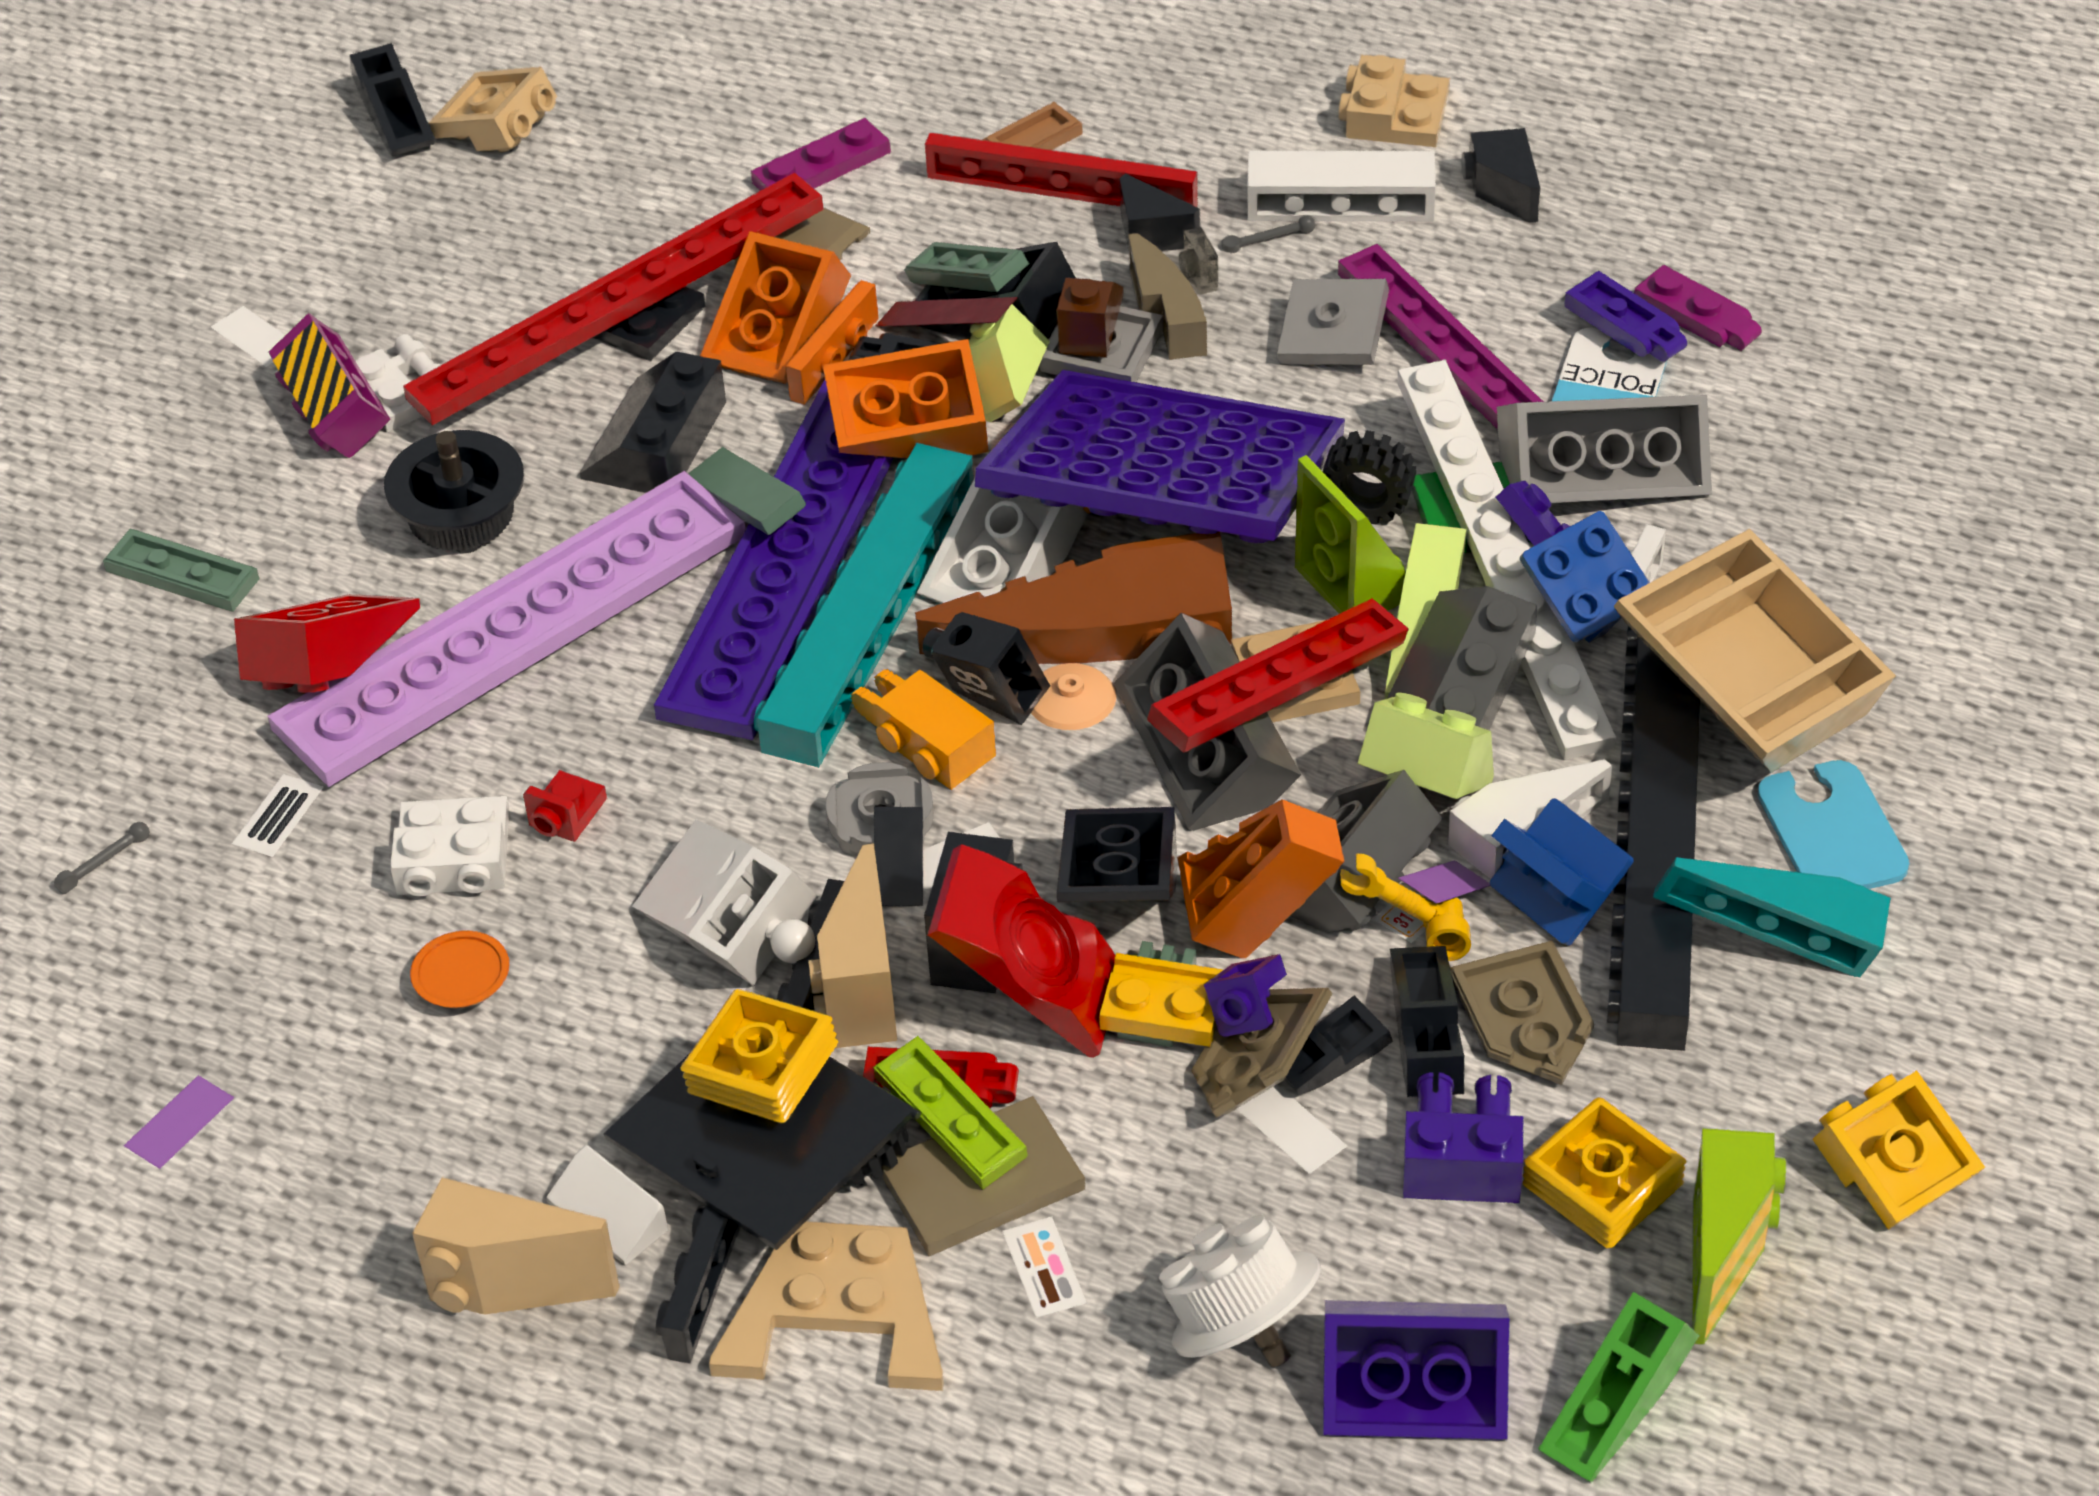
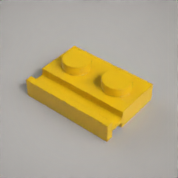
M1116 953L1114 969L1110 974L1100 1012V1029L1211 1047L1216 1022L1204 984L1223 971V969Z

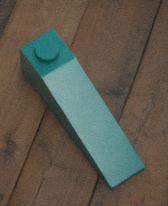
M1678 857L1675 858L1653 894V898L1854 977H1861L1883 949L1891 898L1840 877Z

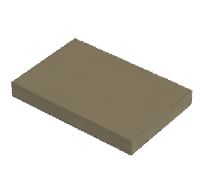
M1034 1096L993 1112L1027 1146L1028 1157L984 1190L975 1183L933 1138L908 1148L904 1156L896 1155L898 1164L892 1169L885 1165L881 1167L884 1174L881 1177L929 1257L1085 1190L1084 1175Z

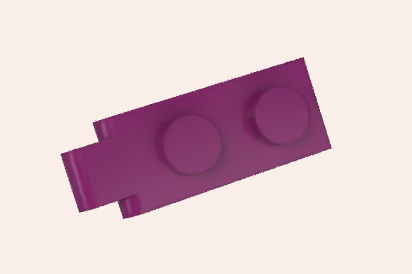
M1664 264L1634 288L1636 295L1675 319L1679 326L1718 347L1727 343L1742 351L1762 333L1761 326L1752 319L1751 313L1747 308Z

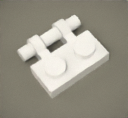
M408 334L401 335L396 339L394 346L400 354L393 358H389L382 349H379L355 360L391 419L383 427L387 433L422 417L405 398L403 386L411 382L406 376L414 372L422 376L441 365L431 360V353L422 342L413 340Z

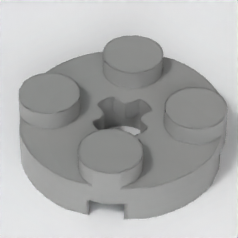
M878 762L858 766L847 772V781L840 784L837 789L835 783L829 790L825 805L828 828L831 835L839 842L840 849L848 855L857 856L862 845L874 844V814L871 812H874L875 805L882 804L885 807H923V843L926 833L932 826L934 819L933 798L928 783L922 777L920 783L916 778L909 776L908 768L899 764Z

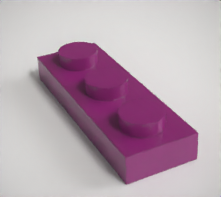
M862 118L751 170L752 184L761 191L795 172L815 189L891 153L890 140L870 121Z

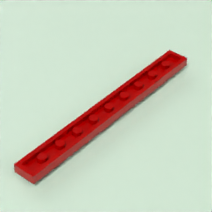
M794 172L403 386L405 398L433 426L739 257L750 231L775 237L824 210L822 195Z

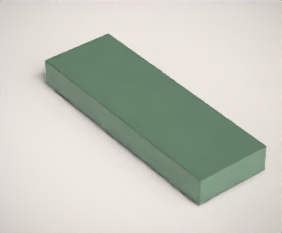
M933 242L912 260L904 271L909 280L916 284L998 292L1029 263L1022 250Z
M721 447L688 473L739 518L767 535L773 533L806 506L799 491L724 447Z
M131 528L103 560L106 572L231 612L237 608L260 579L258 570L255 567Z

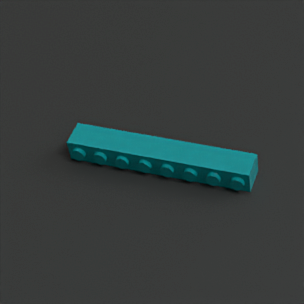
M916 443L906 461L902 460L899 463L893 485L888 493H882L879 497L875 516L868 527L863 526L856 540V548L850 559L843 560L840 564L836 583L829 595L824 594L821 597L817 606L816 617L810 628L801 631L792 659L788 665L784 664L780 667L776 676L774 690L768 700L761 701L756 709L754 729L759 732L761 753L817 768L820 767L854 706L851 703V694L859 687H865L915 598L974 480L971 455Z

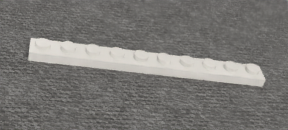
M1446 360L1399 369L1397 384L1461 528L1467 529V543L1486 586L1537 605L1536 634L1521 665L1563 759L1567 760L1614 749L1616 736L1573 641L1519 560L1521 554L1530 549V546L1523 531L1495 498L1504 488Z

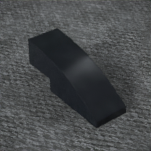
M389 43L350 54L351 75L381 140L391 156L435 144V138L406 68H402L393 44Z
M1446 946L1390 948L1395 1013L1407 1097H1418L1416 1088L1418 1078L1432 1072L1433 1092H1438L1439 1073H1444L1450 1076L1454 1082L1453 1095L1464 1094V1051L1458 1027V1003Z

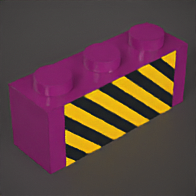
M308 313L268 352L278 369L275 372V377L293 394L292 406L310 423L309 435L325 451H330L334 448L347 458L353 457L391 420L340 335Z

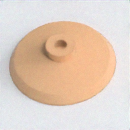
M1078 663L1056 665L1043 671L1050 684V688L1034 707L1031 714L1041 723L1060 730L1088 728L1101 722L1111 713L1116 702V690L1111 680L1094 667Z

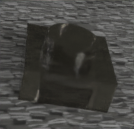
M1202 227L1184 231V251L1179 252L1178 255L1181 272L1187 279L1193 280L1200 295L1217 291L1218 255Z

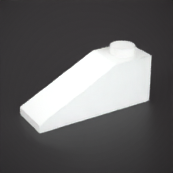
M1603 759L1489 783L1472 796L1461 798L1450 810L1448 846L1488 878L1492 879L1505 861L1502 855L1507 848L1491 835L1504 818L1527 831L1553 798L1560 800L1580 817L1584 818L1609 800L1612 765Z

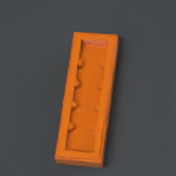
M860 280L786 364L790 400L805 405L825 380L823 365L843 362L855 347L858 339L862 336H867L870 328L879 319L876 284Z

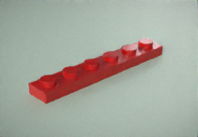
M931 132L925 142L927 178L1120 207V177L1126 173L1198 207L1197 171Z
M1371 598L1153 703L1147 721L1185 753L1404 644L1409 628Z

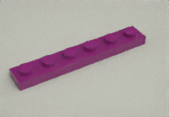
M1374 244L1338 260V276L1341 279L1387 280L1389 292L1383 319L1428 363L1446 360L1461 395L1497 430V407L1514 403L1544 402L1379 244Z

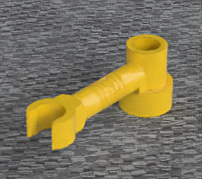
M1356 854V869L1363 875H1353L1347 870L1340 869L1341 886L1347 893L1365 895L1369 898L1378 897L1423 921V927L1426 928L1427 947L1446 946L1449 961L1461 959L1470 951V926L1466 919H1464L1463 904L1457 897L1436 904L1386 877L1384 871L1376 866L1374 859L1365 854Z

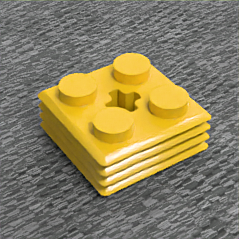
M735 989L681 1065L680 1069L684 1072L683 1078L687 1079L685 1081V1085L688 1086L687 1092L773 1121L786 1122L838 1044V1040L835 1039L836 1032L833 1031L834 1025L831 1024L832 1017L743 989Z
M1597 1097L1524 1160L1525 1172L1522 1184L1605 1248H1612L1683 1185L1686 1159L1604 1098Z

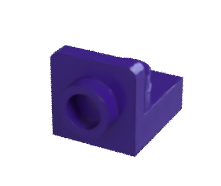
M1281 954L1231 964L1204 984L1221 1036L1226 1037L1262 1030L1273 1023L1266 998L1271 995L1269 988L1287 975Z

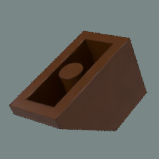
M1065 278L1057 307L1059 353L1107 358L1124 295L1122 286L1109 281Z

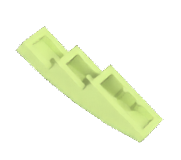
M1420 523L1415 525L1397 619L1408 627L1409 630L1404 644L1391 651L1385 699H1387L1439 591L1457 590L1459 587L1467 529Z

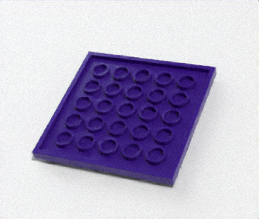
M1062 370L976 467L975 487L989 489L993 495L1002 498H1015L1022 495L1038 498L1042 504L1052 507H1064L1069 504L1088 507L1092 513L1101 516H1113L1121 513L1138 516L1139 520L1146 524L1163 525L1171 522L1187 525L1191 531L1200 534H1214L1220 531L1237 534L1240 539L1246 542L1265 543L1269 540H1276L1296 509L1298 459L1307 455L1322 470L1332 444L1335 445L1336 440L1344 434L1345 419Z

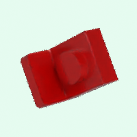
M559 770L545 790L529 786L524 792L523 798L529 826L542 835L548 837L559 836L575 842L606 801L605 786Z

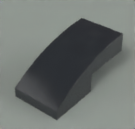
M1354 995L1313 1028L1285 1077V1081L1299 1095L1324 1086L1373 1057L1392 1043L1393 1039L1390 1031Z

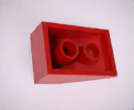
M347 594L234 618L240 680L261 681L262 688L265 690L290 688L294 684H297L298 692L307 693L328 690L329 681L351 676L420 609V599Z

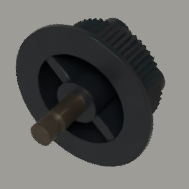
M473 430L442 431L416 441L396 456L386 472L384 492L390 508L400 518L408 522L412 534L418 537V540H422V543L436 547V549L441 548L442 550H453L459 553H472L478 550L481 545H485L486 542L495 540V537L499 536V533H503V530L507 529L506 526L512 521L514 501L518 497L524 483V468L517 451L509 443L495 435Z

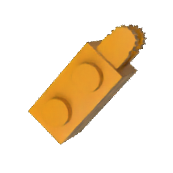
M888 669L878 673L874 677V681L878 691L883 695L882 698L865 687H859L851 694L852 697L850 699L854 708L862 717L864 716L866 720L877 727L876 735L884 748L892 753L899 752L913 762L917 770L925 778L930 780L935 778L950 790L996 756L994 721L920 669L906 680L897 674L894 675Z

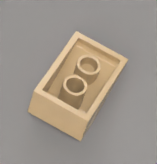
M874 844L862 845L817 935L820 959L809 960L812 994L824 993V995L813 996L815 1012L832 1017L831 1024L834 1025L835 1039L838 1040L835 1048L897 1041L891 974Z
M442 1177L412 1232L429 1299L450 1312L457 1313L468 1310L486 1315L614 1297L620 1288L607 1221L599 1217Z

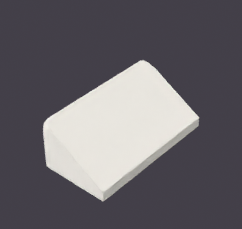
M585 1145L577 1152L546 1197L549 1205L606 1219L613 1256L625 1266L668 1231L663 1205L588 1145Z

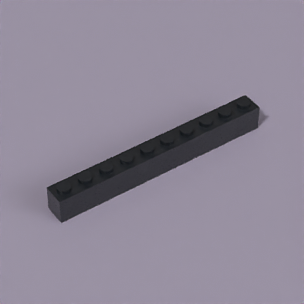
M1628 626L1625 657H1635V664L1626 663L1623 695H1634L1633 702L1624 701L1621 733L1632 734L1631 741L1622 740L1619 772L1630 773L1629 781L1620 780L1617 808V812L1628 813V820H1618L1616 845L1632 856L1634 861L1613 889V894L1624 895L1623 904L1613 903L1611 937H1622L1621 947L1611 946L1609 979L1620 980L1619 990L1609 989L1607 1023L1617 1024L1616 1045L1685 1051L1690 1009L1693 913L1653 898L1656 886L1676 857L1695 860L1700 699Z

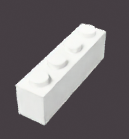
M1248 151V221H1298L1300 217L1309 215L1315 221L1434 222L1436 188L1435 151Z

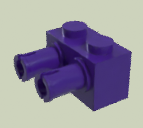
M1433 1072L1419 1077L1416 1086L1418 1091L1417 1111H1406L1403 1198L1520 1203L1523 1174V1116L1510 1115L1511 1082L1507 1078L1497 1075L1496 1094L1492 1095L1491 1075L1480 1077L1474 1085L1476 1094L1475 1114L1452 1113L1454 1082L1450 1076L1439 1073L1437 1093L1433 1092Z

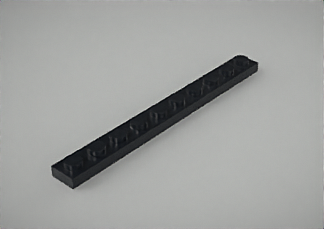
M828 879L820 900L815 899L810 906L808 925L815 935V947L806 958L792 964L793 973L789 983L783 982L781 984L777 1000L815 1011L813 996L824 995V993L812 994L809 960L820 959L817 935L844 881ZM699 1205L695 1211L692 1223V1243L688 1253L681 1252L677 1259L674 1272V1291L670 1301H662L656 1319V1333L663 1338L667 1359L691 1364L740 1230V1226L707 1205Z

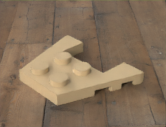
M806 1221L778 1250H773L713 1351L709 1361L711 1376L764 1380L772 1333L775 1327L894 1335L888 1370L889 1388L943 1391V1371L907 1227Z

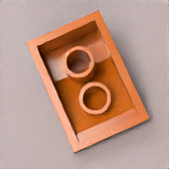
M750 231L700 356L721 360L722 368L787 384L786 364L840 304L851 274L833 251Z
M968 339L823 365L839 453L908 458L916 443L967 455L989 452L986 420Z

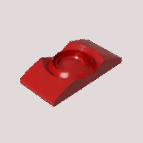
M963 844L954 848L928 936L1086 1056L1094 1058L1100 1055L1106 1030L1100 1029V1012L1110 974L1113 972L1115 965V954L1093 923L1060 912L1054 905L1043 900L1026 871L988 853Z

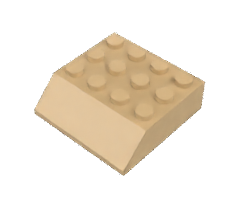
M1750 528L1624 596L1614 605L1615 610L1624 622L1771 773L1866 716L1896 677Z

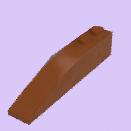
M1220 531L1214 534L1193 533L1115 545L1101 550L1103 558L1076 566L1074 560L1054 566L1055 574L1031 582H1027L1026 577L1023 576L1005 582L1006 587L1002 588L998 593L984 597L980 592H975L915 612L919 654L924 655L922 646L927 633L933 628L945 630L954 616L961 612L1019 628L1038 664H1081L1137 659L1180 613L1223 631L1229 644H1231L1232 606Z

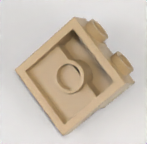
M1361 55L1359 64L1349 65L1346 92H1351V94L1342 93L1340 99L1339 120L1346 121V138L1437 147L1450 90V78L1434 77L1429 74H1405L1406 59L1390 58L1384 55Z
M542 67L475 72L428 124L435 138L456 137L461 140L470 137L477 151L497 150L498 152H506L515 148L522 138L527 137L531 133L532 124L540 121L544 117L545 112L551 111L554 108L557 95Z

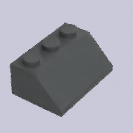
M1489 586L1439 591L1387 699L1395 697L1396 693L1411 694L1426 700V708L1441 714H1444L1445 710L1463 712L1476 718L1475 726L1490 730L1536 634L1537 605Z
M1405 770L1337 790L1319 811V814L1336 820L1345 862L1334 875L1330 876L1306 899L1304 904L1290 916L1327 934L1346 928L1355 931L1366 925L1376 914L1374 906L1380 898H1369L1365 895L1347 893L1341 886L1340 869L1347 870L1353 875H1363L1356 869V854H1365L1374 859L1376 866L1384 871L1386 877L1400 883L1401 880L1398 878L1404 876L1402 870L1412 858L1421 854L1430 845L1431 838L1429 835L1442 820L1441 815Z

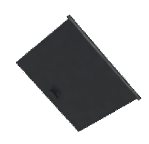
M687 1055L603 1134L606 1140L767 1245L778 1250L913 1117L918 1119L921 1116V1111L829 1056L788 1120L780 1123L689 1094L687 1092L688 1086L685 1085L687 1079L683 1078L684 1072L680 1069L688 1057ZM698 1169H701L702 1171H704L705 1173H707L708 1175H710V1176L713 1177V1178H710V1177L706 1176L705 1174H703L702 1172H700Z

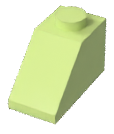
M1013 305L1007 309L996 323H973L970 328L972 336L969 340V345L987 422H992L1022 405L1050 342Z

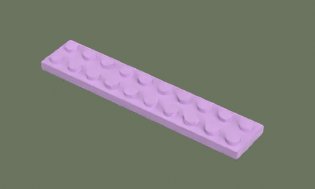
M683 471L373 653L351 676L329 681L328 690L307 692L268 715L270 728L330 787L741 540L745 532V522Z

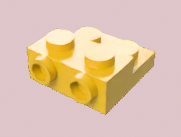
M1917 1070L1900 1081H1897L1893 1074L1884 1077L1863 1092L1868 1100L1856 1108H1853L1849 1101L1838 1105L1819 1119L1824 1128L1812 1139L1843 1185L1848 1187L1855 1182L1888 1230L1986 1168Z

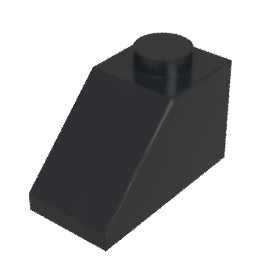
M1526 129L1470 132L1469 152H1462L1461 166L1463 179L1472 180L1475 197L1528 223L1538 222L1540 184Z

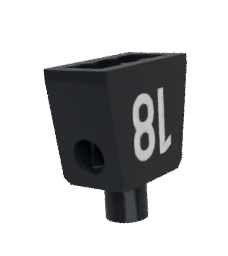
M961 612L954 616L945 630L933 628L924 638L922 646L924 655L936 661L954 692L1020 725L1026 721L1034 707L1050 688L1048 680L1019 628Z

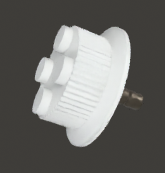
M1263 1215L1251 1217L1241 1224L1226 1230L1222 1224H1214L1207 1227L1193 1238L1192 1245L1195 1249L1186 1254L1184 1258L1169 1265L1159 1275V1279L1163 1284L1161 1286L1162 1292L1180 1320L1172 1335L1174 1349L1179 1355L1184 1357H1201L1226 1350L1253 1337L1258 1347L1262 1348L1261 1352L1271 1367L1282 1365L1291 1357V1353L1283 1340L1279 1338V1333L1273 1324L1301 1302L1316 1284L1321 1273L1319 1260L1310 1252H1290L1274 1224L1266 1220Z

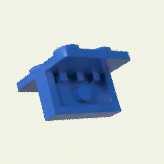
M1598 511L1524 551L1519 557L1520 562L1560 624L1575 643L1583 639L1590 643L1608 632L1621 619V616L1614 608L1616 602L1650 583L1603 511Z
M1553 798L1527 831L1504 818L1491 835L1506 847L1507 850L1502 855L1505 861L1490 880V886L1559 942L1570 946L1633 864L1634 860L1632 856L1563 802Z

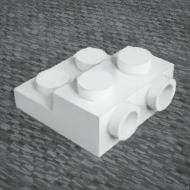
M507 796L401 802L399 827L394 828L390 868L397 895L427 896L431 893L466 891L469 893H480L485 890L505 889L510 810Z

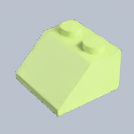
M1396 693L1395 697L1374 703L1357 764L1387 775L1405 770L1416 785L1454 799L1478 791L1492 783L1494 777L1492 734L1489 730L1475 726V717L1455 710H1445L1444 714L1426 708V700L1407 693Z

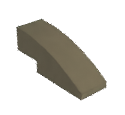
M1138 233L1128 234L1129 271L1138 310L1163 315V336L1169 360L1207 356V320L1200 300L1190 282L1175 263L1159 248Z

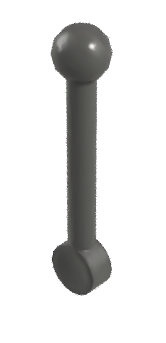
M1304 215L1299 218L1298 222L1239 238L1235 235H1228L1222 239V248L1227 253H1236L1241 247L1298 231L1310 233L1315 229L1316 223L1311 216Z
M143 822L133 823L129 827L128 834L72 872L69 870L60 872L55 878L54 886L62 893H68L77 886L79 879L133 842L145 841L149 837V827Z

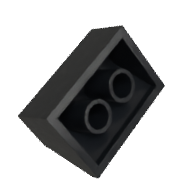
M675 351L637 377L580 472V478L582 480L647 493L679 473L687 472L726 404L721 360Z

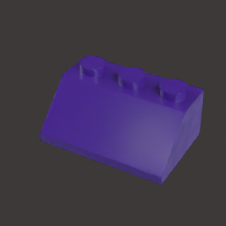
M1325 1300L1323 1435L1508 1440L1510 1317L1506 1304Z

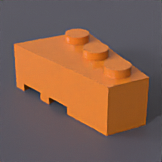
M1282 799L1240 822L1237 833L1229 837L1218 834L1209 839L1206 850L1198 854L1187 851L1178 856L1192 941L1239 958H1247L1264 941L1270 938L1272 933L1296 909L1304 904L1306 899L1330 876L1334 875L1345 862L1336 820Z

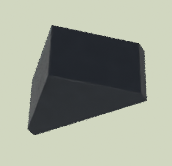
M1126 173L1120 177V209L1128 251V234L1135 233L1144 237L1161 251L1195 248L1200 244V208Z

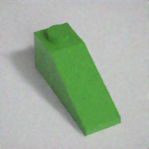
M1633 1292L1538 1450L1592 1483L1667 1390L1699 1335L1684 1321Z

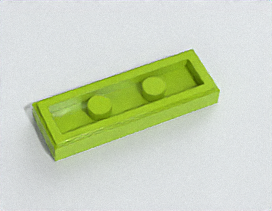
M916 1036L873 1067L875 1078L883 1087L885 1086L891 1091V1094L921 1111V1116L915 1120L982 1190L1028 1157L1027 1146L919 1036Z

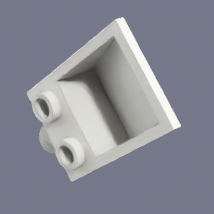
M697 819L632 906L751 985L755 984L775 955L786 963L794 964L798 960L810 955L815 947L814 932L801 919L818 896L788 867L754 846Z

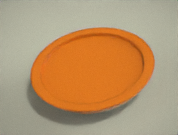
M470 930L446 933L428 942L417 953L411 965V983L415 991L432 1004L446 1008L470 1007L488 999L502 986L509 972V956L504 946L488 934Z

